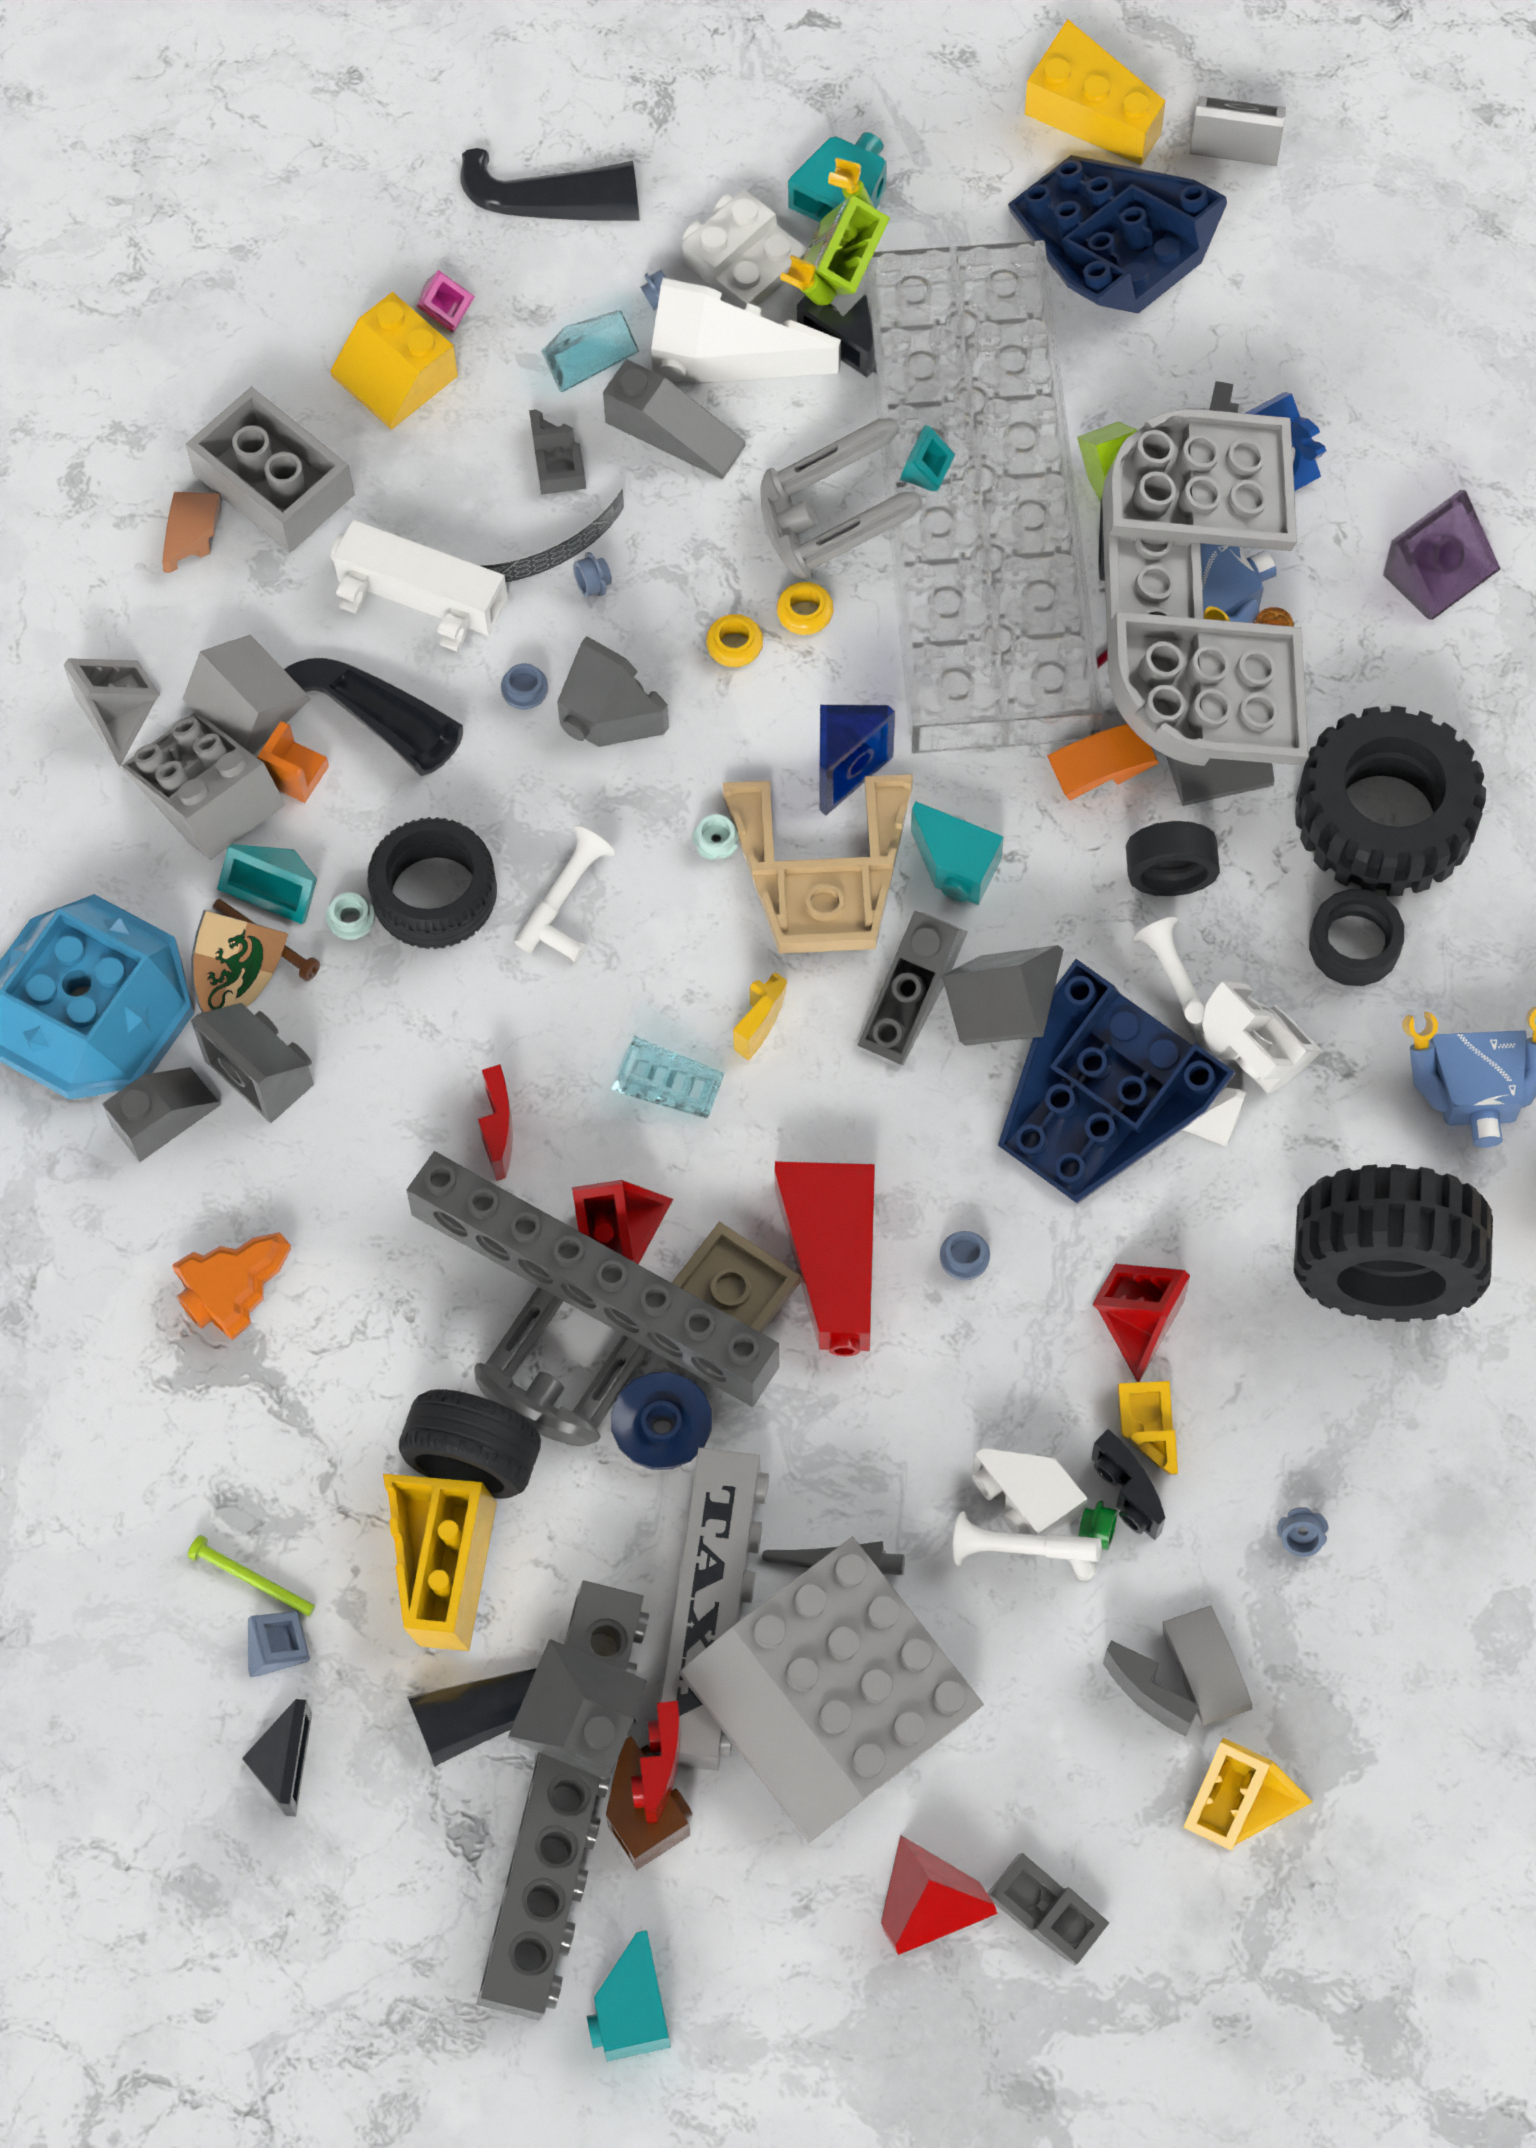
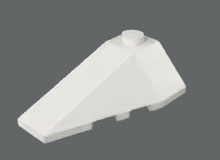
M663 278L651 354L653 372L666 377L669 381H686L699 384L839 373L841 366L840 339L792 320L783 321L779 324L760 314L762 308L747 303L745 308L741 309L721 301L722 292L710 287Z

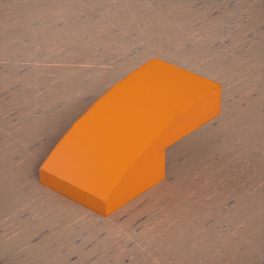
M1128 724L1093 734L1047 755L1063 793L1070 801L1111 779L1119 785L1159 764L1153 748L1144 742Z

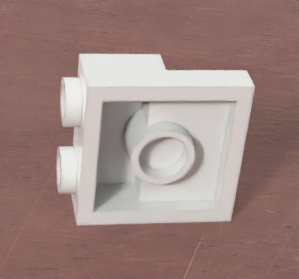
M743 189L735 197L730 194L723 196L714 208V216L704 224L700 221L692 223L685 231L682 239L683 264L717 291L722 292L723 296L741 309H744L747 303L755 306L762 303L785 282L780 279V275L782 272L787 274L792 262L790 256L794 255L803 259L807 251L804 245L776 225L775 212Z

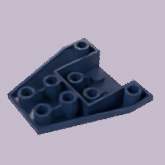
M1070 155L1008 204V208L1069 289L1099 306L1139 314L1202 263L1226 208L1227 199L1226 196L1194 179Z
M1075 959L1055 986L1044 1036L1035 1037L1032 1040L998 1146L1078 1204L1206 1114L1236 1072L1196 1043L1194 1045L1190 1044L1120 994L1118 989L1078 959Z

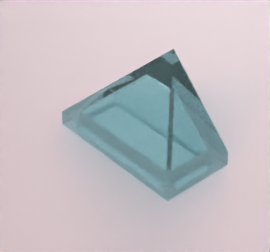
M616 310L565 326L541 351L559 391L564 392L639 352V349L622 310Z

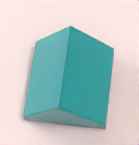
M924 425L899 480L934 492L939 490L956 454L930 425Z

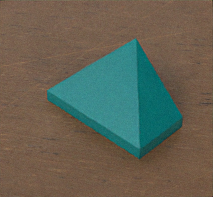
M231 844L227 847L217 890L303 924L308 916L317 878L294 849Z

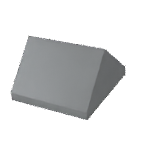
M1199 96L1194 118L1190 154L1277 166L1286 107Z
M251 635L200 651L183 696V700L197 715L206 718L251 754H254L268 741L281 721L287 723L311 700L306 692Z

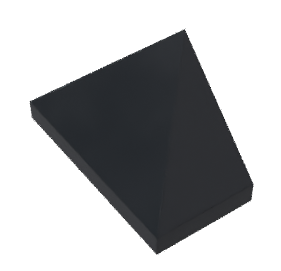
M295 1699L242 1758L285 1816L296 1817L312 1719L311 1709L307 1701L303 1699Z

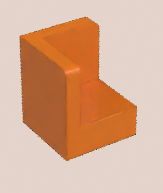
M282 721L278 724L257 756L266 766L277 789L303 803H306L329 767L327 757L294 742L291 726Z

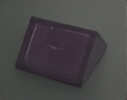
M1459 490L1391 540L1383 576L1430 620L1435 619L1501 570L1466 490Z

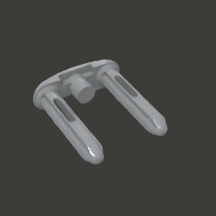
M877 419L781 471H776L774 468L766 470L760 486L761 510L765 528L771 544L780 559L796 577L812 578L814 568L912 518L922 506V498L918 493L900 492L803 544L799 540L798 534L817 525L818 519L813 507L807 500L793 505L791 495L890 444L899 432V425L894 419Z

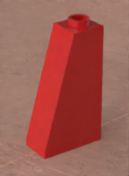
M775 1161V1192L798 1274L801 1275V1286L819 1350H829L833 1355L844 1357L857 1355L860 1351H870L875 1164Z

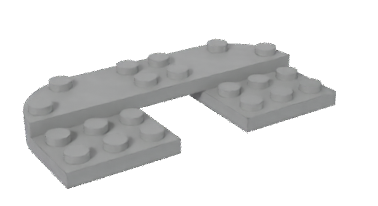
M1201 409L1174 410L1154 416L1123 442L1108 470L1102 494L1108 676L1116 706L1129 727L1144 742L1160 753L1184 763L1205 766L1210 758L1304 765L1309 758L1302 627L1204 619L1200 543L1281 551L1293 550L1297 543L1290 418Z

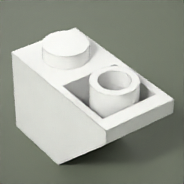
M987 1448L980 1449L974 1455L973 1471L975 1473L972 1475V1479L986 1499L991 1500L995 1498L1006 1511L1003 1518L1012 1533L1044 1536L1048 1534L1056 1535L1083 1515L1087 1497L1056 1458Z

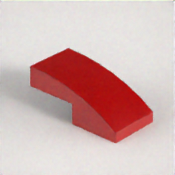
M501 1064L482 1070L485 1090L494 1114L478 1119L481 1139L496 1181L505 1179L507 1176L513 1143L512 1115Z

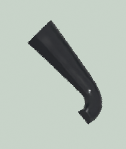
M474 148L462 153L461 186L467 197L483 209L505 215L547 219L640 221L633 161L589 170L502 181L492 177L488 172L487 166L490 159L486 150Z
M311 658L293 663L284 669L305 692L319 691L327 694L387 743L420 776L430 774L442 767L455 753L461 743L463 736L462 724L409 693L347 663L327 658Z
M537 1668L407 1697L434 1767L511 1730Z

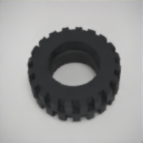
M1376 706L1363 709L1362 716L1359 718L1354 713H1350L1338 719L1336 729L1334 727H1327L1318 736L1317 744L1310 748L1309 758L1304 764L1296 797L1295 820L1296 826L1302 829L1300 840L1305 850L1309 852L1316 851L1313 861L1322 871L1326 872L1331 868L1336 872L1334 880L1344 886H1348L1350 882L1360 885L1363 890L1375 892V889L1387 890V896L1391 897L1403 896L1404 889L1410 887L1413 893L1430 889L1432 879L1436 882H1443L1452 875L1455 866L1463 863L1469 853L1471 844L1474 842L1483 815L1482 811L1486 802V788L1482 785L1484 772L1481 763L1477 760L1472 761L1475 751L1465 739L1458 742L1455 739L1457 730L1446 722L1439 726L1432 722L1433 715L1423 711H1419L1418 715L1406 713V707L1391 706L1390 712H1380V707ZM1368 777H1395L1412 784L1421 791L1430 803L1433 814L1424 821L1410 826L1394 827L1379 824L1365 817L1354 807L1346 793V789L1357 781Z
M1377 1164L1363 1165L1358 1170H1351L1350 1168L1339 1170L1333 1177L1326 1175L1318 1179L1300 1198V1203L1297 1205L1294 1253L1295 1278L1311 1299L1317 1298L1320 1305L1329 1309H1340L1342 1314L1353 1317L1357 1314L1367 1316L1369 1320L1395 1319V1322H1410V1319L1421 1318L1425 1321L1436 1319L1441 1314L1450 1316L1459 1313L1462 1307L1469 1308L1475 1304L1486 1292L1491 1282L1492 1209L1483 1195L1479 1194L1477 1189L1471 1184H1462L1458 1177L1448 1173L1444 1175L1437 1174L1434 1169L1424 1167L1411 1169L1406 1168V1165L1391 1164V1167H1378Z

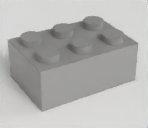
M252 386L186 443L193 474L214 492L220 493V496L289 553L355 495L349 465Z

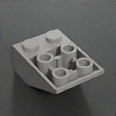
M195 712L189 717L177 721L171 730L151 744L138 749L132 758L121 765L127 775L187 842L209 860H212L227 849L229 845L235 843L286 805L264 763L206 718L197 715Z

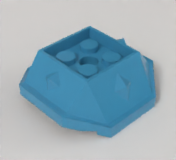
M95 894L31 918L0 960V1062L67 1099L92 1097L121 1091L142 1075L152 1074L194 1015L175 937ZM79 987L90 988L81 996H70Z

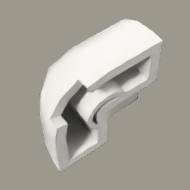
M1221 982L1205 1005L1202 1022L1206 1044L1215 1058L1234 1059L1266 1093H1270L1289 1083L1322 1052L1321 1048L1276 1004L1270 1009L1249 997L1253 992L1249 985L1240 982Z

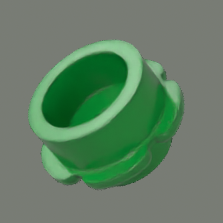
M1100 1500L1097 1502L1095 1509L1085 1508L1078 1537L1100 1538L1102 1549L1109 1550L1115 1532L1118 1510L1103 1507L1104 1501Z

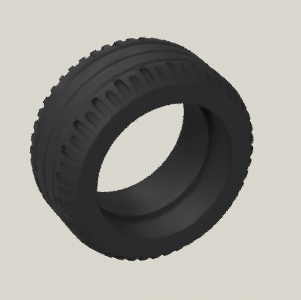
M427 817V819L419 818L418 821L411 820V822H406L403 826H398L395 830L390 831V835H386L379 842V846L375 848L367 872V883L372 906L381 925L399 941L402 940L403 943L414 947L416 945L418 948L430 949V947L434 949L446 948L445 946L448 945L451 947L475 935V931L478 932L484 926L486 920L489 919L497 896V882L493 860L483 840L473 830L463 826L462 823H457L454 820L448 821L447 818L440 819L439 817H435V819H431V817ZM445 858L453 860L464 866L472 874V881L464 894L451 904L440 908H416L402 902L392 892L395 882L401 873L412 864L424 859Z
M434 1389L418 1395L413 1401L399 1439L398 1448L404 1461L411 1468L428 1478L482 1482L493 1498L504 1499L522 1493L527 1487L541 1448V1438L536 1427L528 1419L506 1406L465 1392Z

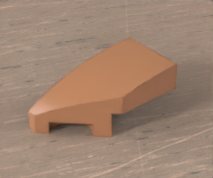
M174 492L164 542L162 560L164 572L171 573L177 570V561L190 555H197L202 558L210 554L209 538L215 534L221 511L220 493Z

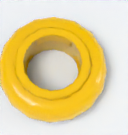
M798 582L788 586L780 594L776 604L777 616L781 624L790 632L799 635H812L822 631L830 623L834 613L833 600L829 592L822 586L812 582ZM800 602H811L818 607V610L810 615H800L793 611L792 607Z
M728 614L719 617L711 624L706 634V648L710 656L717 663L726 667H742L750 664L759 656L763 648V634L759 625L750 617L742 614ZM730 634H740L748 640L743 646L738 648L725 646L721 642L724 637Z

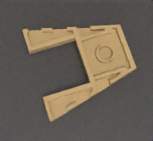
M913 775L865 776L869 857L774 861L770 781L722 783L723 798L731 821L735 824L742 852L779 954L876 949L911 797Z

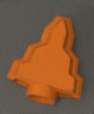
M278 1232L254 1237L237 1249L219 1246L205 1255L192 1252L172 1264V1269L186 1288L176 1297L185 1312L200 1329L212 1321L225 1335L234 1340L251 1324L250 1313L264 1300V1284L280 1272L292 1249L291 1245Z

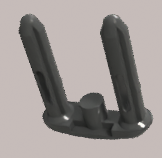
M537 1287L486 1364L476 1363L474 1367L475 1381L489 1400L506 1406L528 1419L536 1427L540 1435L578 1447L596 1443L601 1437L597 1431L598 1427L615 1403L618 1394L625 1388L650 1349L623 1335L574 1410L571 1412L562 1406L559 1409L554 1407L553 1405L564 1390L563 1384L555 1377L545 1372H539L527 1391L515 1385L512 1379L564 1302L550 1292ZM536 1318L516 1349L510 1352L531 1320ZM619 1366H622L621 1370L619 1371V1373L617 1374V1376L615 1377V1379L613 1380V1382L611 1383L603 1397L600 1400H597L598 1396L600 1395V1393L602 1392V1390L604 1389V1387L606 1386V1384L608 1383L616 1369Z

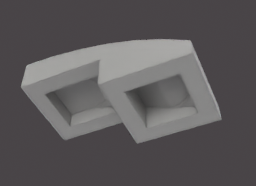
M1211 1605L1162 1622L1163 1634L1183 1673L1184 1687L1192 1702L1199 1705L1197 1714L1203 1726L1253 1709L1251 1698L1234 1654Z

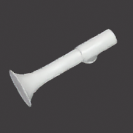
M579 825L573 827V831L577 835V844L569 863L514 940L518 947L528 953H532L541 940L570 957L571 961L575 963L582 957L586 944L578 942L551 926V923L557 916V911L590 864L601 856H614L616 853L614 848L601 836Z
M1176 916L1155 921L1138 931L1133 936L1132 941L1135 943L1143 942L1156 953L1182 1004L1181 1008L1200 1047L1204 1050H1210L1206 1044L1202 1026L1205 1005L1202 999L1198 997L1173 942V927L1178 923L1179 919Z
M962 1511L959 1513L954 1526L953 1558L958 1566L962 1565L965 1558L970 1554L985 1551L1044 1555L1047 1558L1068 1559L1073 1567L1075 1577L1081 1581H1088L1096 1573L1094 1562H1099L1101 1558L1102 1542L1100 1538L1054 1534L1044 1536L985 1530L968 1521L967 1514Z

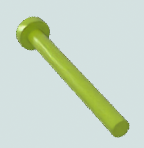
M199 1535L192 1542L187 1554L189 1559L197 1561L201 1557L308 1617L312 1615L315 1609L314 1604L208 1547V1539Z

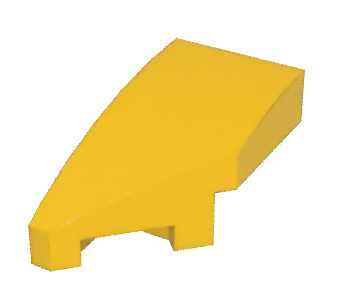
M773 973L765 984L759 980L752 982L749 987L750 1005L753 1008L733 1029L734 1050L748 1061L769 1035L781 1010L787 989V980L778 973Z
M1170 1381L1119 1383L1117 1385L1121 1436L1168 1475H1177L1176 1434L1172 1423Z

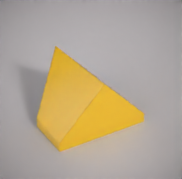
M1223 1737L1187 1817L1184 1828L1227 1849L1233 1850L1234 1846L1313 1803V1801L1272 1760Z

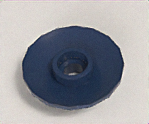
M651 1372L632 1380L618 1394L611 1411V1432L619 1450L633 1463L651 1470L674 1469L691 1462L698 1454V1447L705 1448L712 1431V1409L704 1392L690 1379L672 1372ZM666 1420L672 1427L667 1433L659 1434L653 1430V1425L657 1421Z

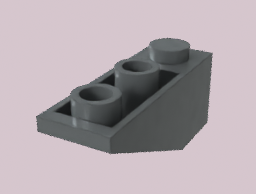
M914 910L857 1046L904 1065L944 987L942 975L952 970L968 931L924 912Z

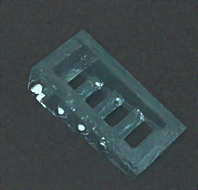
M634 1036L626 1049L611 1089L637 1099L708 1118L725 1073ZM638 1062L647 1065L643 1077L635 1074ZM657 1068L666 1070L661 1084L653 1081ZM677 1074L685 1076L680 1092L671 1089ZM696 1079L704 1081L699 1099L690 1096Z

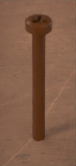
M220 898L214 902L213 909L220 914L255 924ZM284 946L281 957L299 969L300 978L305 981L313 979L320 969V961L314 957L306 960L288 946Z

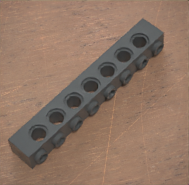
M436 1151L431 1154L406 1189L412 1216L534 1285L550 1292L559 1299L751 1407H754L780 1367L779 1343Z
M583 1580L576 1594L564 1645L635 1675L637 1664L628 1661L633 1642L642 1644L648 1624L649 1613L641 1612L644 1595ZM596 1634L610 1636L615 1641L617 1652L611 1656L597 1654L591 1647L590 1638ZM538 1752L476 2005L535 2020H540L544 2016L546 2007L556 2008L563 1977L554 1975L559 1954L568 1956L576 1923L567 1921L571 1901L581 1902L588 1870L580 1869L579 1867L584 1848L591 1850L594 1848L601 1818L592 1816L596 1796L606 1797L612 1772L607 1780H604ZM561 1786L574 1789L579 1795L580 1807L574 1811L560 1809L553 1800V1790ZM548 1838H555L563 1842L568 1852L567 1860L560 1864H552L546 1861L540 1851L541 1842ZM538 1890L550 1894L555 1902L554 1914L548 1917H539L533 1914L527 1904L528 1894ZM528 1943L540 1950L542 1965L539 1969L527 1971L518 1966L514 1957V1951L518 1945Z

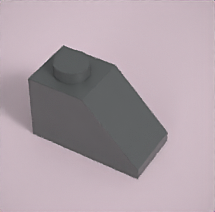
M191 1067L142 1075L102 1103L111 1127L138 1161L141 1162L218 1108L220 1103Z

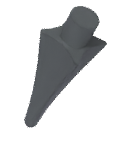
M883 1541L860 1544L883 1575L904 1574V1554L886 1553ZM838 1547L765 1550L762 1553V1559L766 1562L811 1568Z

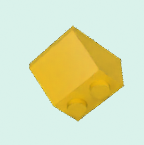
M394 292L388 294L358 318L330 370L331 376L391 430L458 377L454 345Z

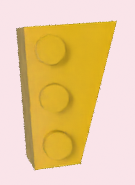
M1067 19L1027 81L1025 115L1142 166L1162 133L1166 101Z
M383 1474L391 1519H389L390 1531L394 1538L397 1565H395L403 1628L420 1647L470 1651L497 1502L482 1482Z

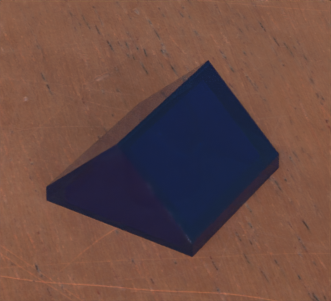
M820 705L819 810L825 816L865 783V776H873L893 758L895 711L889 705Z

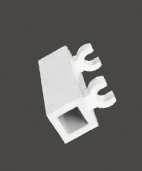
M352 520L344 535L339 534L332 546L331 560L334 561L337 579L341 582L336 592L337 596L343 598L339 604L340 609L357 614L363 605L366 592H370L441 618L443 620L438 628V633L444 636L440 641V646L456 652L463 644L467 629L489 636L508 600L505 575L356 520Z

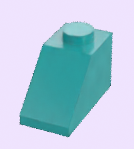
M915 801L911 814V833L934 887L940 889L944 895L958 902H965L967 900L979 905L1002 859L1004 836Z
M647 1930L636 1932L594 1996L597 2014L586 2016L593 2049L603 2047L607 2062L671 2048Z

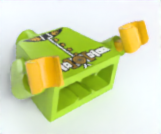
M840 158L835 159V173H829L828 183L841 187L846 200L823 217L803 259L791 255L790 259L792 262L787 274L782 272L780 275L782 281L799 288L801 292L817 305H829L837 295H849L856 292L890 220V217L874 208L863 182L859 180L861 165Z

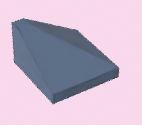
M298 1611L254 1615L248 1618V1671L250 1677L265 1675L303 1664L310 1660Z

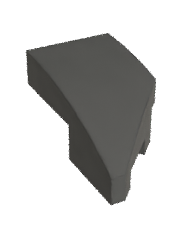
M536 409L529 410L541 495L586 489L580 444L575 442L573 428L566 424L558 427L544 420L542 412Z

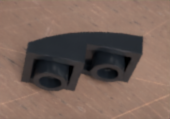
M1107 1429L1094 1442L1091 1457L1095 1462L1094 1468L1109 1484L1117 1486L1119 1483L1123 1486L1119 1491L1116 1505L1120 1510L1119 1516L1122 1521L1138 1534L1146 1532L1152 1539L1156 1540L1162 1533L1166 1518L1158 1494L1136 1457L1116 1435Z

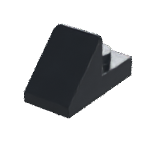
M805 295L797 304V323L840 339L841 361L867 378L873 372V340L867 295H863L844 316L831 303L829 305H817Z

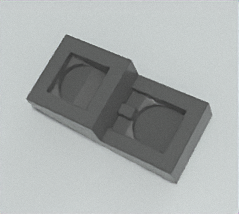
M1111 1640L1106 1650L1103 1664L1115 1682L1150 1716L1186 1737L1199 1705L1153 1683L1159 1666L1158 1662Z
M1024 1853L1018 1854L987 1893L993 1903L1073 1965H1077L1110 1923L1071 1888L1060 1886Z

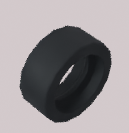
M1189 821L1156 823L1142 828L1131 835L1125 846L1127 872L1131 886L1140 892L1150 895L1179 896L1202 890L1215 882L1220 873L1217 839L1215 833L1205 825Z
M1348 889L1333 894L1320 905L1310 930L1309 951L1315 965L1328 978L1343 985H1369L1379 982L1393 970L1404 944L1405 925L1398 909L1386 897L1370 890ZM1346 916L1363 917L1374 922L1385 935V946L1378 956L1365 960L1351 959L1340 954L1328 940V930L1332 922Z

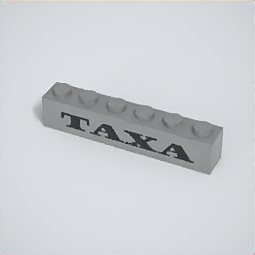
M698 1447L661 1702L678 1701L681 1733L678 1766L719 1771L721 1755L731 1756L732 1742L680 1676L679 1671L729 1628L740 1621L742 1602L752 1603L755 1572L747 1571L749 1552L759 1553L762 1534V1522H755L754 1515L756 1503L766 1504L769 1473L761 1472L760 1455ZM661 1752L655 1753L656 1756H662Z

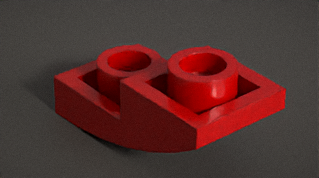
M678 1701L657 1703L658 1720L648 1721L651 1753L661 1752L662 1756L640 1758L642 1775L631 1776L634 1808L645 1807L647 1824L658 1823L667 1805L676 1777L681 1734Z

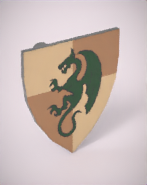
M203 910L191 955L192 984L201 1012L242 1003L246 1007L249 1006L271 980L281 958L288 933Z

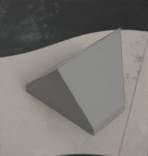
M68 658L64 663V668L74 697L120 767L160 694L138 660Z

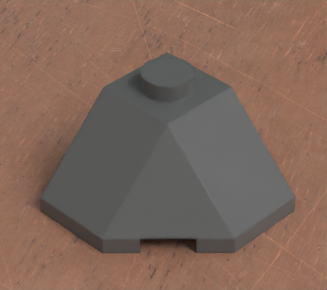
M588 636L580 644L557 701L559 722L563 730L578 741L586 739L598 747L664 735L669 728L668 704L656 691H651L649 695L644 692L642 685L634 678L638 671L625 657Z

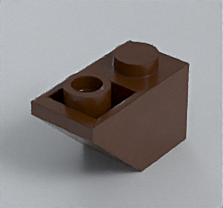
M630 1735L626 1738L618 1757L606 1810V1819L609 1829L635 1869L638 1870L690 1836L689 1823L686 1819L693 1814L677 1788L671 1791L667 1805L658 1823L647 1824L645 1807L634 1808L631 1776L642 1775L640 1758L656 1755L651 1753L648 1744L639 1748Z

